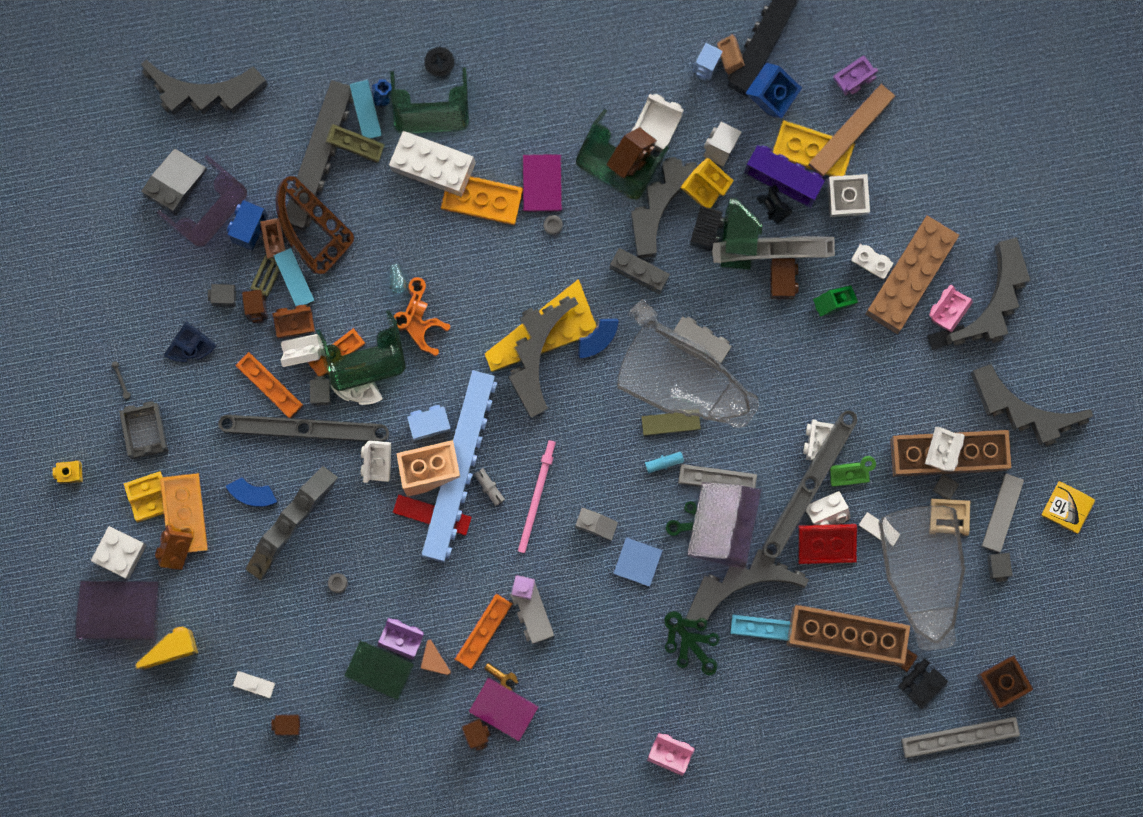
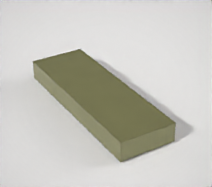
M334 124L331 125L326 139L328 144L376 163L379 162L385 145Z
M699 410L641 416L643 436L701 430Z

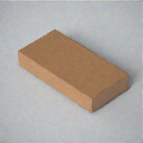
M733 34L717 43L718 49L723 51L721 59L728 74L745 66L736 37Z

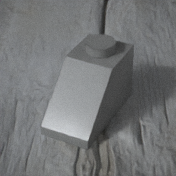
M582 508L575 528L612 541L618 522L599 513Z

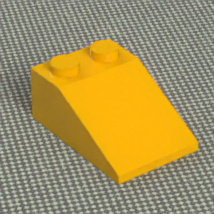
M184 626L172 629L173 633L168 634L136 664V668L144 670L197 654L198 650L192 630L186 629Z

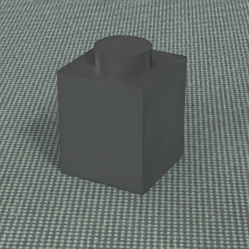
M211 284V289H208V301H211L212 306L236 307L237 288L235 285Z
M318 376L314 377V380H310L311 405H331V382L326 377Z
M1010 553L987 556L990 579H996V582L1008 581L1007 577L1013 576Z

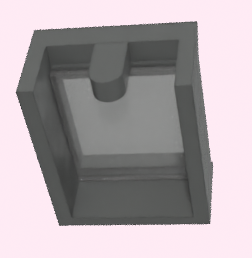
M153 401L145 402L143 406L136 408L135 406L124 407V410L119 411L127 454L130 459L169 451L158 403Z

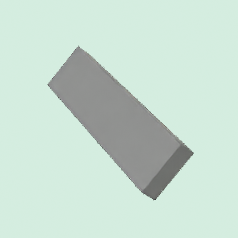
M681 464L678 484L755 494L757 474Z
M1009 474L1004 475L981 547L1001 552L1024 482L1023 479Z

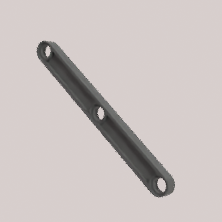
M845 411L839 415L763 544L762 553L765 557L775 558L780 555L857 424V415L853 411ZM845 414H849L852 417L853 421L850 425L845 424L843 421ZM807 479H812L815 483L812 490L808 489L805 485ZM769 544H773L776 547L774 555H770L767 552Z
M223 415L218 421L221 431L230 434L361 442H385L389 438V430L383 424L242 415ZM225 419L232 420L233 425L231 428L224 429L222 427ZM301 424L309 425L307 433L302 434L299 432ZM379 428L386 431L385 437L377 438L375 436L376 430Z

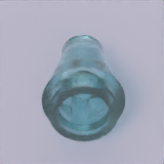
M400 264L390 265L389 288L392 289L393 293L405 292L408 283Z

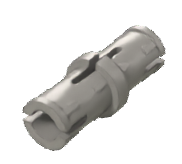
M484 468L474 474V477L483 487L482 491L487 493L495 507L505 501V498L496 488L497 484L495 481L492 482Z

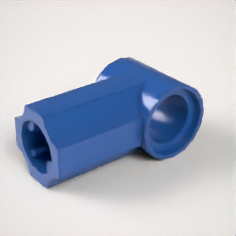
M379 79L378 83L372 85V98L375 106L390 104L391 84L386 79Z

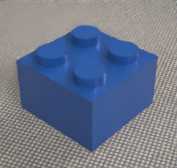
M766 63L745 94L768 115L782 119L802 87L780 66Z
M243 200L241 204L237 205L234 212L236 217L233 222L230 221L227 232L232 243L253 251L261 233L260 222L266 221L268 216L264 208Z

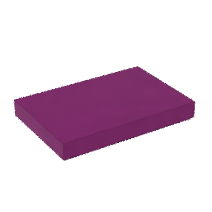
M561 154L523 155L524 212L562 211Z
M488 677L469 712L520 741L539 707Z

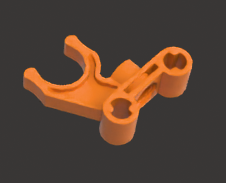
M415 277L408 284V292L412 295L405 312H398L394 315L392 326L398 331L406 330L421 351L437 356L439 350L431 348L426 344L424 334L428 328L434 326L440 327L447 332L450 329V324H446L437 318H431L426 321L422 320L423 313L428 303L420 300L425 291L426 283L422 278ZM419 283V287L422 290L414 291V286H412V284ZM403 317L406 320V324L402 323L400 326L396 323V319Z

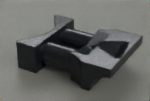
M774 185L769 187L767 196H759L757 200L759 204L764 203L768 209V219L779 224L792 214V211L785 202H781L776 194L779 192V189Z

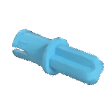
M677 452L664 457L661 455V458L645 462L650 474L664 468L667 470L668 467L683 463L684 458L681 452Z

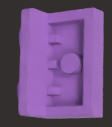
M863 55L834 75L833 79L845 96L849 93L853 95L861 89V85L864 83L870 84L877 78L878 69L873 68Z
M388 618L377 646L414 660L424 632L420 631L417 627L407 626L397 619Z

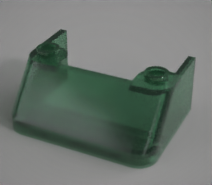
M466 67L462 68L463 86H456L450 90L449 102L411 104L410 94L406 90L396 89L394 71H390L395 130L401 134L403 131L408 133L465 130L469 125Z
M604 109L593 122L576 157V164L585 172L627 197L639 199L659 169L670 147L666 145L658 157L653 155L647 156L645 160L646 165L640 172L637 171L633 176L629 175L626 178H622L606 165L617 147L609 143L611 132L601 124L608 111Z
M733 197L729 198L725 211L722 242L726 241L725 253L756 256L758 235H762L763 223H759V218L738 198ZM751 259L722 262L720 267L751 270Z
M390 310L386 311L389 328L378 333L376 337L378 346L341 356V352L336 345H327L319 329L316 330L321 356L330 383L335 390L351 389L394 377L404 372L406 363L398 325Z

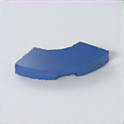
M598 319L597 327L586 337L579 338L578 357H590L605 349L616 334L619 320Z
M241 477L225 486L234 498L250 506L266 507L278 503L269 485L263 487L252 486Z

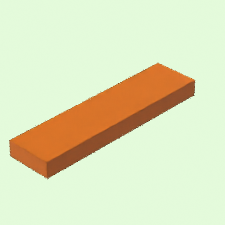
M250 352L235 365L288 418H292L303 407V404Z
M498 594L494 596L456 656V661L472 670L511 608V602Z

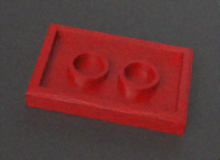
M857 525L798 526V563H857Z

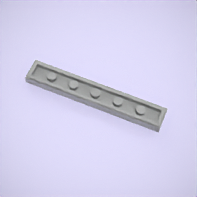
M1016 717L903 738L901 741L905 758L1017 737L1020 734Z

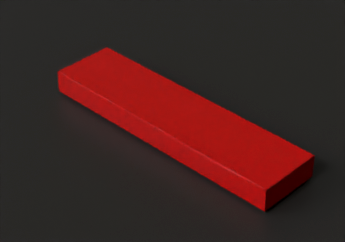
M398 494L392 513L430 525L435 505ZM462 514L460 522L456 521L454 529H457L458 534L467 535L472 517Z

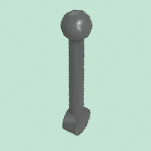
M114 361L111 366L115 369L124 392L123 397L129 399L131 394L127 391L118 368L119 363Z

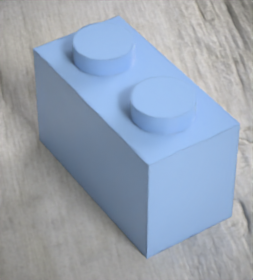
M705 43L695 63L693 73L702 80H711L720 63L723 51Z
M440 405L429 407V411L426 412L421 410L411 412V416L407 417L414 441L451 431L445 408L440 407Z

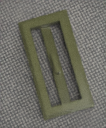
M265 255L250 290L261 289L264 296H269L280 272L277 265L264 291L265 284L276 263L275 258H267ZM268 260H270L271 263H270V265H269V267H268V270H267V272H266V274H265V276H264V278H263V280H262V283H261L260 287L257 288L256 286H257V284H258V282H259V279H260V277H261V275H262V273H263V271H264V269H265V266H266Z

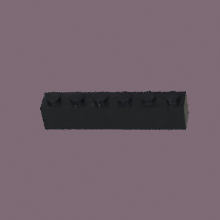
M772 0L769 6L765 5L761 13L763 18L761 22H756L752 30L755 33L752 39L748 37L744 45L746 50L744 54H741L745 66L730 73L727 77L729 88L748 97L745 93L764 67L798 0Z

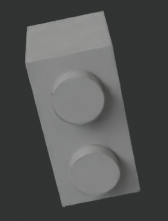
M721 122L718 128H713L710 138L707 139L703 147L706 149L703 157L709 158L711 161L724 167L739 139L741 131Z

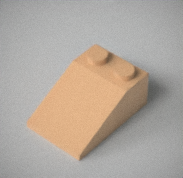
M453 440L396 453L402 486L407 497L426 493L460 477Z

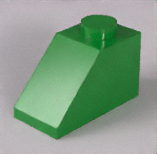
M851 285L829 290L813 299L820 317L833 314L859 303Z

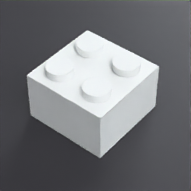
M867 174L834 176L827 179L830 217L868 215L870 213Z
M109 526L91 561L129 580L147 545Z

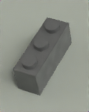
M621 248L617 250L609 268L659 295L670 275Z

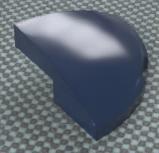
M185 322L163 356L179 362H187L188 359L194 358L199 360L211 353L217 345L198 329Z

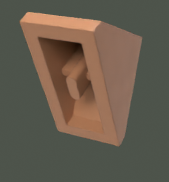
M279 219L261 221L260 231L267 258L274 257V255L285 251Z
M431 639L428 640L421 669L450 675L449 668Z

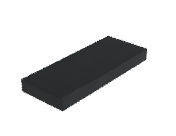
M965 326L955 327L952 333L964 329ZM944 330L927 335L931 349L934 350L948 346L946 337L951 332Z

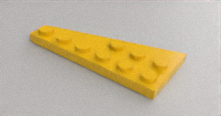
M579 279L539 310L540 314H543V309L550 305L553 308L560 304L559 300L567 296L570 298L575 297L578 305L566 312L553 326L545 340L541 354L578 341L579 338L591 334L597 327ZM523 324L485 353L491 372L521 362L513 347L517 346L516 342L524 337L530 338Z

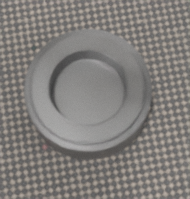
M555 215L548 216L544 221L546 233L557 235L561 232L563 227L562 220Z
M335 573L330 576L328 586L331 591L341 593L347 588L348 581L343 574Z

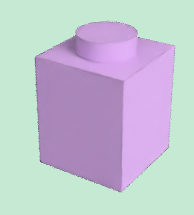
M516 575L512 596L531 600L535 579Z

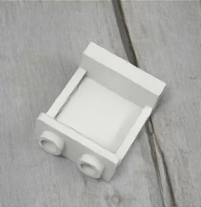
M649 94L648 100L632 131L639 127L657 140L654 145L655 150L664 154L684 110L675 102L668 103L664 101V98L660 95L654 94L653 96Z

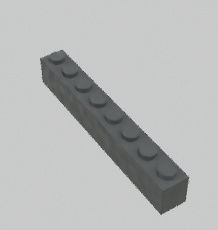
M334 80L330 82L297 179L316 197L324 189V176L329 174L331 156L334 157L337 151L336 146L326 143L332 124L342 127L343 122H347L350 111H348L349 105L354 103L350 86ZM293 187V189L296 191L295 193H293V195L295 196V194H296L298 191H300L301 189L299 188V189L296 190V189ZM301 193L299 196L301 203L306 204L308 202L307 194ZM289 198L286 211L291 226L305 232L306 227H310L312 219Z

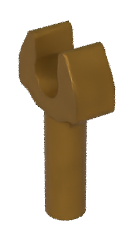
M489 662L484 668L499 679L502 686L511 691L512 689L506 685V681L511 679L513 682L518 683L516 675L512 672L504 674Z

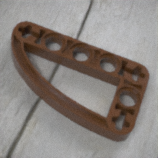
M288 176L280 182L276 192V211L287 240L300 259L313 273H326L353 243V233L296 177ZM287 181H288V182L293 181L294 183H293L292 186H293L296 190L299 189V188L301 189L300 191H298V192L295 194V196L293 195V193H295L296 191H295L293 188H290V189L287 188V186H288ZM301 193L308 195L309 199L306 204L301 203L299 199ZM286 195L331 238L314 259L304 248L291 226L286 211ZM316 206L322 209L320 217H316L313 214V209ZM328 220H333L335 222L336 226L334 230H329L327 228L326 224ZM339 231L342 235L347 234L346 239L348 242H342V236L340 234L334 235V233ZM331 246L337 251L335 257L328 255V249ZM324 259L330 261V263L325 261L322 264L323 269H317L318 265L316 262H322Z

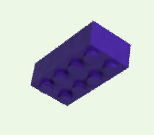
M757 145L746 165L744 173L769 187L776 185L779 192L811 208L825 182L822 176L816 172L810 173L806 171V168L799 163L793 164L789 162V159L782 154L776 155L772 153V150L767 146Z

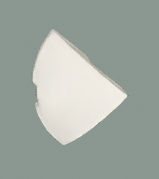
M366 366L330 385L341 398L346 401L359 402L360 405L373 404L383 399Z

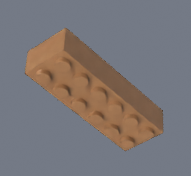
M927 215L865 315L898 334L956 242L959 234Z
M1009 430L958 432L964 434V439L955 471H942L925 464L933 434L893 436L890 439L893 477L1008 471L1011 469Z
M795 605L792 608L786 646L902 666L905 664L910 625Z

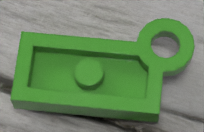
M866 456L862 458L861 463L831 466V486L870 482L869 471L876 467L875 459L871 456ZM867 461L872 462L870 466H865Z

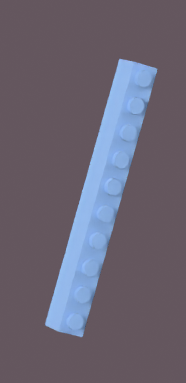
M472 370L453 439L460 477L440 486L422 551V557L443 563H445L446 559L450 558L452 548L449 547L450 541L455 540L457 529H454L456 521L460 522L462 511L459 510L460 505L465 503L467 492H464L466 484L470 485L472 474L469 473L471 466L475 467L477 455H474L476 447L480 448L483 437H480L481 429L485 430L487 418L484 417L486 411L490 412L493 401L489 400L490 395L495 393L498 383L495 382V376Z

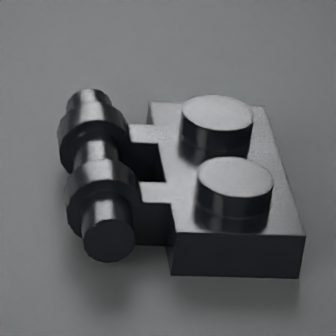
M925 658L920 663H917L914 666L915 669L908 676L905 675L902 678V682L898 685L902 691L907 687L912 690L907 697L920 709H923L949 682L935 668L928 673L925 668L930 663ZM921 674L924 678L916 685L913 681Z

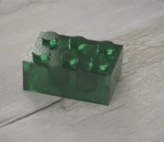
M360 640L344 676L399 701L414 668V664Z

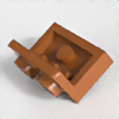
M306 305L295 306L293 310L280 308L275 313H272L277 339L315 332L312 310Z
M167 525L165 531L161 534V545L157 547L155 553L159 566L182 570L193 539L192 534L173 531L172 526Z

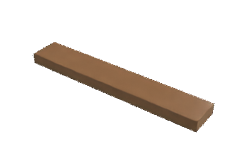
M880 84L808 165L823 177L895 98V95Z

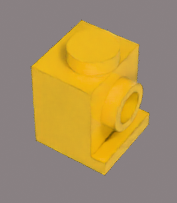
M80 461L56 463V468H53V479H57L59 484L83 482L82 463ZM66 468L69 469L68 475L63 474V470Z

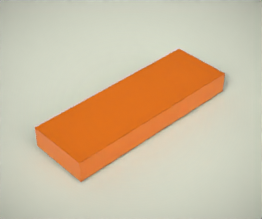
M353 328L325 349L319 360L310 361L308 364L317 376H324L364 346L365 342Z

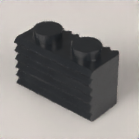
M701 206L690 245L712 251L713 243H718L720 237L716 235L718 228L722 229L725 220L722 217L723 212Z

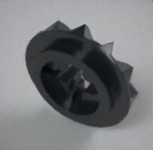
M436 47L426 54L424 64L428 73L435 77H444L453 69L454 57L448 49ZM437 55L441 61H445L442 63V69H440L438 64H434L437 62Z

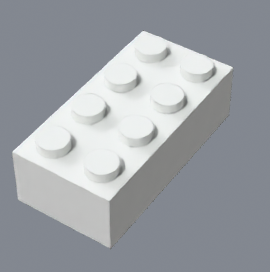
M403 131L389 166L393 172L462 197L476 162L471 155Z

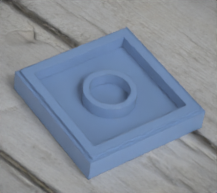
M626 537L613 574L650 587L662 550Z

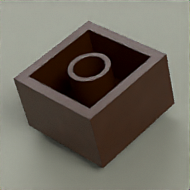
M639 127L623 136L606 165L622 178H626L629 175L633 176L637 171L640 172L645 167V160L647 156L650 157L655 151L654 145L657 140Z
M1014 655L977 674L995 709H1000L1033 690Z

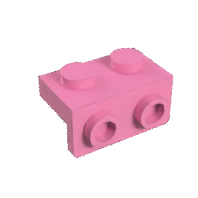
M950 285L948 289L942 292L938 303L933 305L929 316L933 323L952 333L973 301Z
M659 733L647 761L683 776L694 748L685 742L672 739L669 735Z

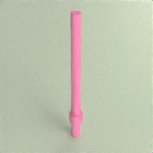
M548 440L545 455H542L541 458L542 466L518 548V552L521 553L526 552L549 465H552L554 457L552 455L556 444L554 441Z

